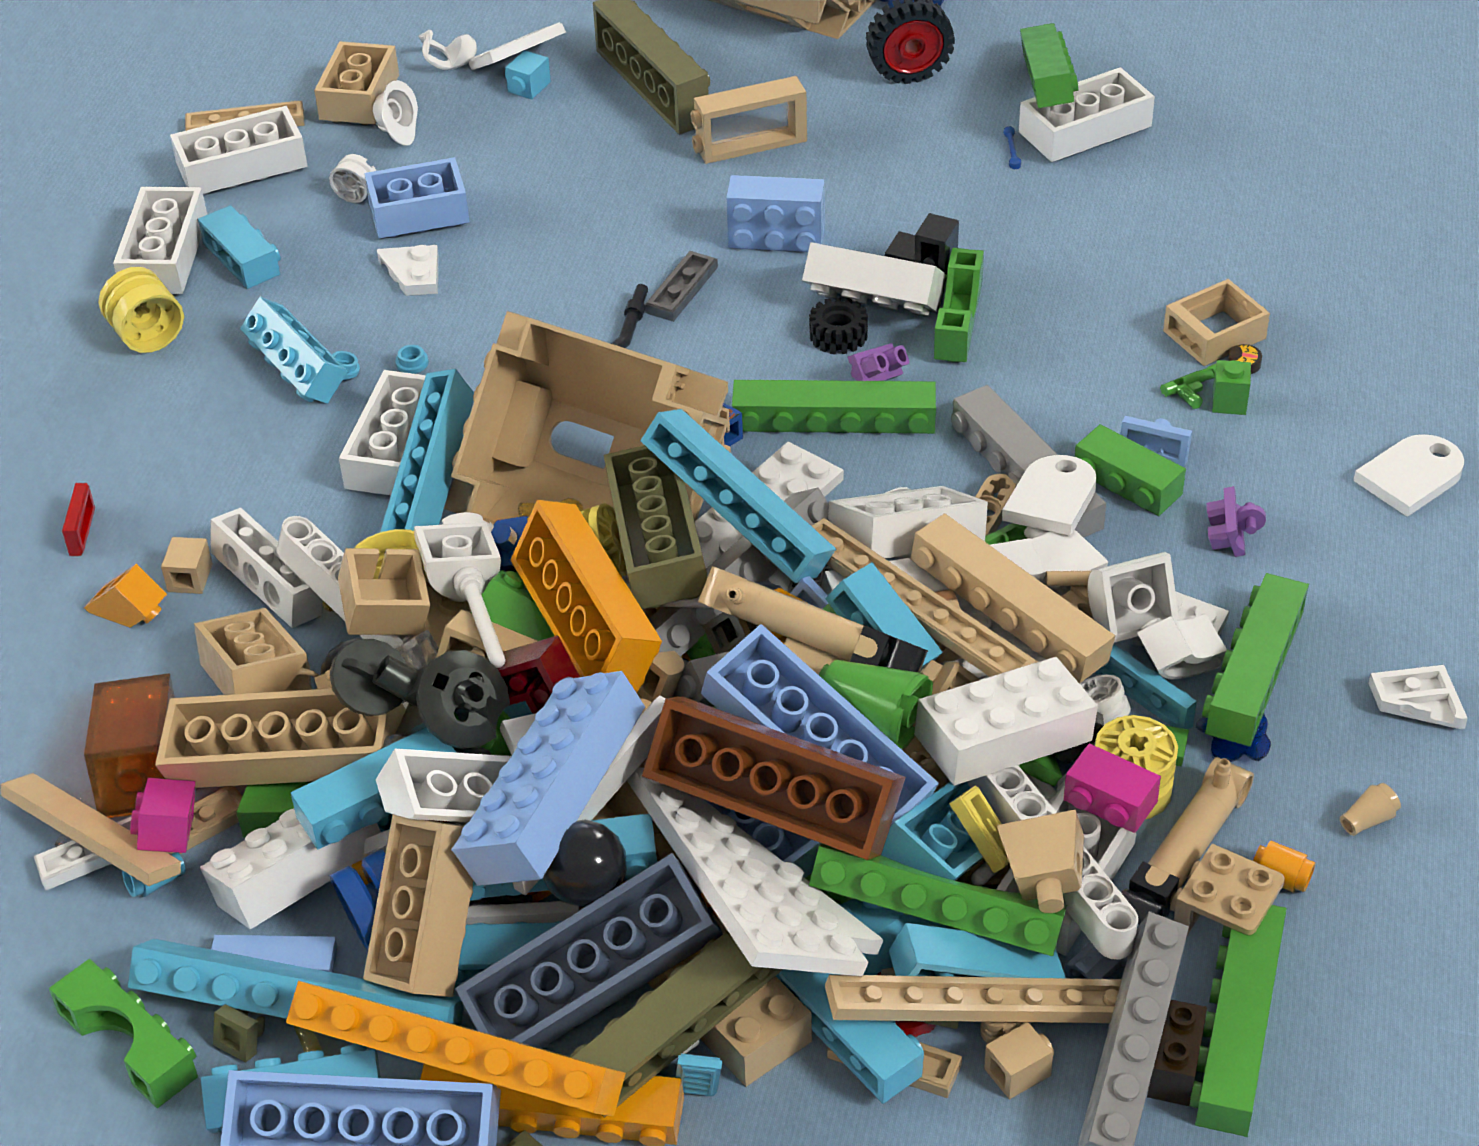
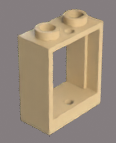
M1226 279L1166 305L1163 331L1198 362L1206 366L1228 356L1229 351L1234 346L1241 344L1253 345L1266 339L1270 313L1247 295L1244 290L1240 289L1231 280ZM1224 311L1237 324L1214 333L1201 321Z

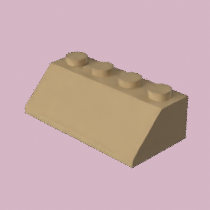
M266 608L194 623L200 665L224 695L285 691L307 661L306 652Z
M392 815L363 980L412 994L453 997L455 982L458 977L462 942L466 933L465 925L469 902L473 893L472 877L451 850L459 839L464 826L432 820H413Z

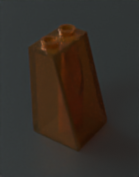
M170 673L94 684L84 757L96 809L108 818L132 815V811L135 810L137 792L145 791L147 779H165L155 764L170 698H175Z

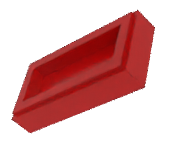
M75 483L62 533L69 556H82L92 523L95 504L88 483Z

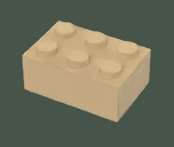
M339 41L314 90L319 120L352 122L362 125L376 124L373 114V103L376 97L384 92L386 86L391 81H396L399 77L395 46Z

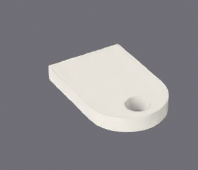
M1413 435L1401 440L1357 469L1354 481L1408 517L1460 480L1464 466V457L1456 445L1444 438L1434 435ZM1439 453L1444 455L1445 457H1438L1433 454Z
M1052 455L1034 461L1028 466L1002 509V521L1071 536L1094 496L1096 490L1095 470L1086 461L1068 455Z

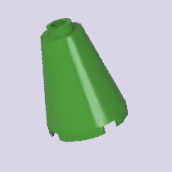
M834 660L830 665H824L819 673L823 680L900 749H905L914 739L915 727L913 725L917 716L918 699L932 695L933 682L928 679L929 676L919 672L843 660Z

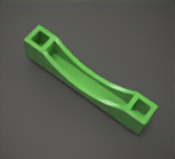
M822 843L818 848L809 886L1049 956L1054 955L1068 906L1064 904V908L1056 913H1044L1039 910L1038 899L1027 901L1022 899L1020 893L989 889L950 880L909 867L883 855L865 860Z

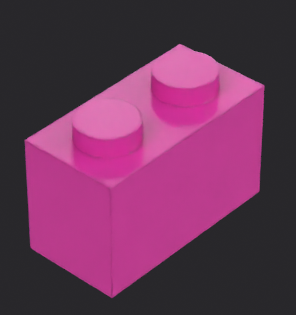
M1089 743L1066 773L1064 801L1071 803L1080 810L1088 811L1103 818L1114 826L1136 833L1158 802L1161 776Z
M147 779L145 791L137 792L135 810L132 811L130 833L138 835L137 850L186 853L194 818L196 781Z

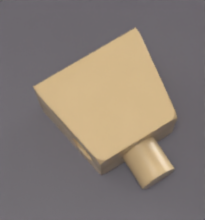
M1076 809L997 825L1022 899L1027 901L1038 899L1039 910L1044 913H1056L1064 908L1063 894L1078 891L1082 887L1084 835Z

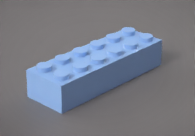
M762 624L754 629L706 673L701 694L717 709L905 776V782L891 826L896 820L934 793L938 782Z
M623 671L599 672L591 676L579 678L567 677L560 680L553 687L549 699L535 715V720L525 736L518 741L513 755L507 764L500 769L495 783L489 792L482 797L480 806L471 820L462 828L459 839L451 849L477 886L540 880L543 878L558 853L560 841L565 831L578 820L645 708V705Z
M229 1070L220 1146H496L501 1089L494 1084Z

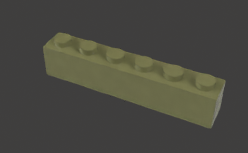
M727 931L718 939H712L707 942L701 949L700 954L686 965H680L675 968L663 984L654 991L644 993L632 1009L622 1017L612 1019L600 1035L590 1043L576 1048L570 1057L626 1073L617 1103L618 1107L783 969L751 966Z

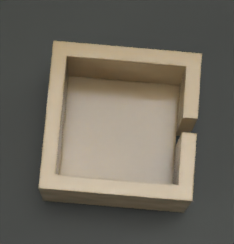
M345 548L338 575V583L348 635H422L430 609V601L419 549H386L378 579H373L380 555L379 549Z

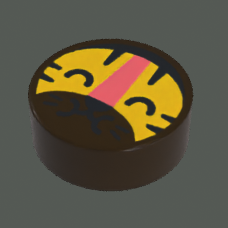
M1241 344L1231 348L1228 361L1251 362V374L1261 368L1262 353L1252 345Z

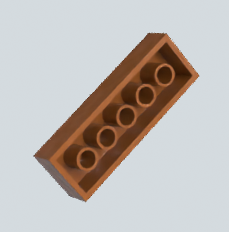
M682 696L665 699L642 773V777L865 860L881 856L906 778L905 776Z

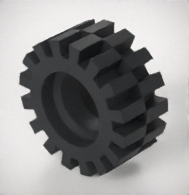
M836 297L834 302L828 298L825 299V304L818 302L816 308L812 307L810 310V341H813V345L816 348L820 346V351L826 352L827 349H830V354H836V350H841L842 354H847V349L850 348L854 352L857 350V345L862 347L865 341H867L868 313L865 307L861 308V303L858 301L852 304V299L846 298L845 302L841 301V297Z

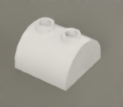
M487 522L414 526L415 542L419 549L428 581L441 595L456 602L467 601L457 595L453 584L455 574L464 567H474L481 572L485 581V589L491 579L499 574L501 557Z
M1162 552L1091 571L1088 578V598L1091 612L1097 623L1115 635L1114 643L1138 637L1137 632L1141 631V628L1151 620L1157 618L1164 620L1170 616L1174 620H1179L1171 555L1169 553Z

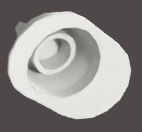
M400 80L391 81L386 86L384 92L377 96L373 103L374 118L378 127L383 132H388L398 144L403 146L410 145L415 138L418 110L416 97L406 83Z

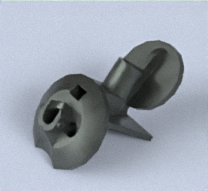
M376 639L356 640L338 652L332 660L329 674L332 690L340 703L355 713L366 716L384 715L400 706L403 700L408 702L409 704L394 735V739L397 741L427 727L428 731L444 744L459 749L478 748L496 738L498 717L510 705L508 688L498 669L483 656L466 650L446 652L430 661L426 666L415 670L409 667L401 653L388 643ZM454 712L457 714L459 721L455 718Z

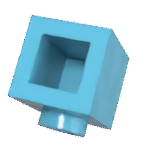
M524 50L505 67L508 92L533 99L551 82L549 58Z

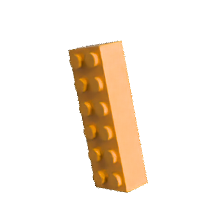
M537 500L510 561L554 636L558 635L580 677L591 676L599 672L623 671L637 693L645 681V676L655 656L660 650L661 638L577 505Z

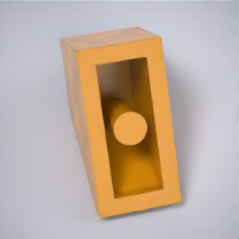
M135 564L106 583L86 604L84 609L91 614L131 628L142 620L146 624L149 623L162 610L158 604L167 593Z

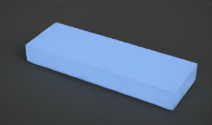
M214 935L211 950L332 972L337 942L336 937Z

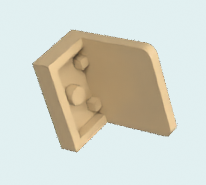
M1211 844L1201 861L1197 860L1194 863L1184 888H1179L1175 893L1170 910L1175 912L1174 921L1189 926L1187 935L1200 915L1243 934L1252 935L1258 929L1282 889L1285 878L1280 872L1215 844Z

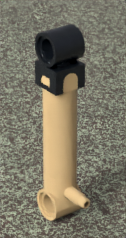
M714 566L711 567L698 600L699 603L759 626L762 624L770 631L849 662L920 672L928 652L926 649Z
M1216 757L1211 762L1201 787L1150 861L1148 863L1142 862L1130 879L1129 889L1126 888L1121 892L1135 909L1139 925L1149 911L1163 917H1167L1171 912L1170 906L1173 897L1189 876L1194 863L1200 860L1233 809L1240 808L1247 798L1254 779L1252 772L1230 763L1225 758Z

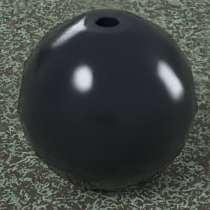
M586 819L578 820L565 831L560 841L558 853L544 874L543 880L548 890L561 901L579 907H586L623 883L627 872L626 850L619 837L605 825Z

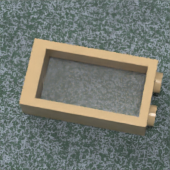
M797 76L694 98L695 110L691 111V120L693 127L696 129V135L692 136V144L695 153H700L705 164L807 142L806 90Z

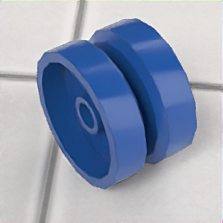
M379 849L362 858L361 866L368 882L366 885L358 872L350 866H346L329 875L338 899L367 952L386 854L383 849Z

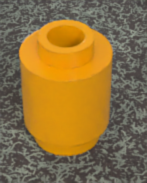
M1272 840L1268 843L1267 847L1260 845L1253 859L1254 862L1283 874L1285 879L1282 888L1294 892L1295 889L1301 892L1306 891L1316 862L1307 859V854Z

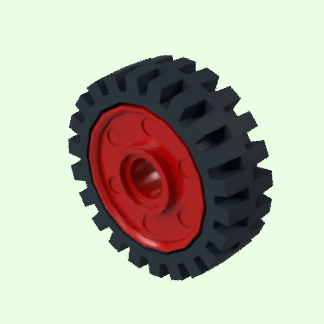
M899 0L892 1L894 7L890 9L888 5H885L882 8L884 14L881 15L877 12L874 16L875 23L870 22L868 26L869 32H866V46L871 61L880 75L883 74L887 80L892 78L895 83H900L902 79L904 84H910L912 78L915 79L916 83L921 82L922 75H926L929 79L933 76L932 70L935 69L939 72L943 69L941 62L947 64L950 59L948 54L953 53L955 37L951 23L944 10L937 3L934 4L932 0H914V2L912 0H904L902 4Z

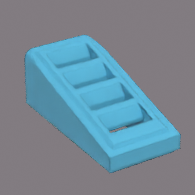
M681 1053V1055H678L675 1078H681L683 1092L686 1094L714 1096L718 1090L722 1060L717 1057Z

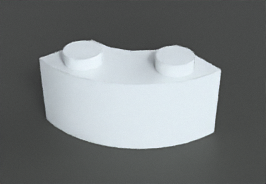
M1206 613L1197 617L1192 615L1181 621L1174 620L1171 616L1164 620L1157 618L1147 622L1141 628V631L1137 632L1158 673L1167 679L1193 677L1221 667L1227 650Z

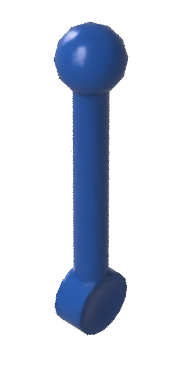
M1007 126L1004 128L1003 133L1008 139L1011 154L1009 167L1019 169L1021 167V159L1016 154L1013 138L1015 129L1012 126Z

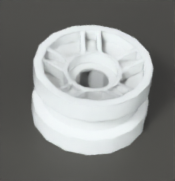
M349 154L343 157L338 166L332 170L329 177L330 185L340 198L352 203H359L367 198L368 193L364 173L376 171L374 165L370 167L366 163L368 159L360 155Z
M1106 674L1086 679L1080 683L1098 705L1097 712L1103 714L1104 725L1117 717L1129 715L1131 708L1127 696L1124 695L1125 691L1120 678Z

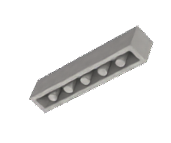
M988 385L953 399L951 422L954 429L965 436L974 450L980 452L990 462L996 472L1008 475L1016 486L1028 466L1034 461L1043 457L1058 455ZM1096 492L1075 528L1083 538L1104 529L1106 502Z
M1149 911L1137 927L1133 950L1126 961L1078 1146H1134L1189 929L1187 925Z

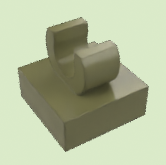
M224 1004L214 1012L213 1045L246 1063L257 1054V1038L262 1036L265 1031V1017L261 1015L255 1020L248 1016V1011L236 1010Z

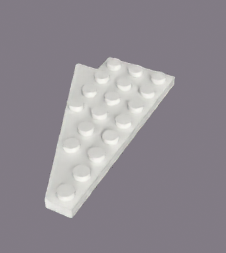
M638 767L627 779V782L751 966L863 976L869 962L862 953L877 955L883 939L821 890L809 886L810 882L803 877L804 872L799 866L783 862L738 827L734 819L720 813L702 798L642 777L644 768Z

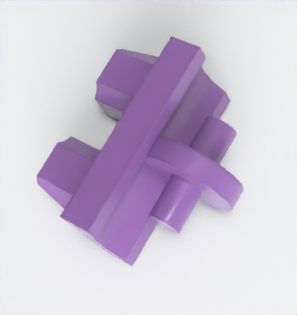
M892 343L847 357L852 365L851 375L856 381H885L902 375L901 367L909 364V358L904 346L893 347Z
M1234 486L1224 488V499L1206 503L1207 514L1211 527H1208V537L1213 550L1231 547L1234 556L1238 557L1245 555L1244 531L1248 534H1254L1257 530L1261 529L1266 523V512L1263 508L1254 505L1252 502H1248L1242 507L1236 504Z

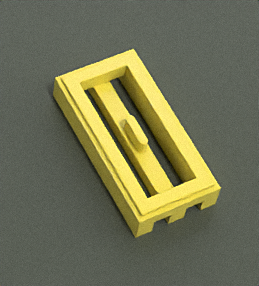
M975 785L949 804L990 869L995 873L1009 864L997 825L1002 823L979 787Z

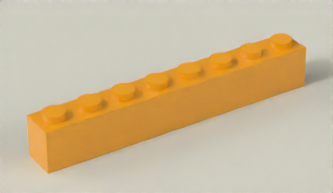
M301 981L297 983L286 1023L584 1111L614 1117L626 1074L625 1072Z

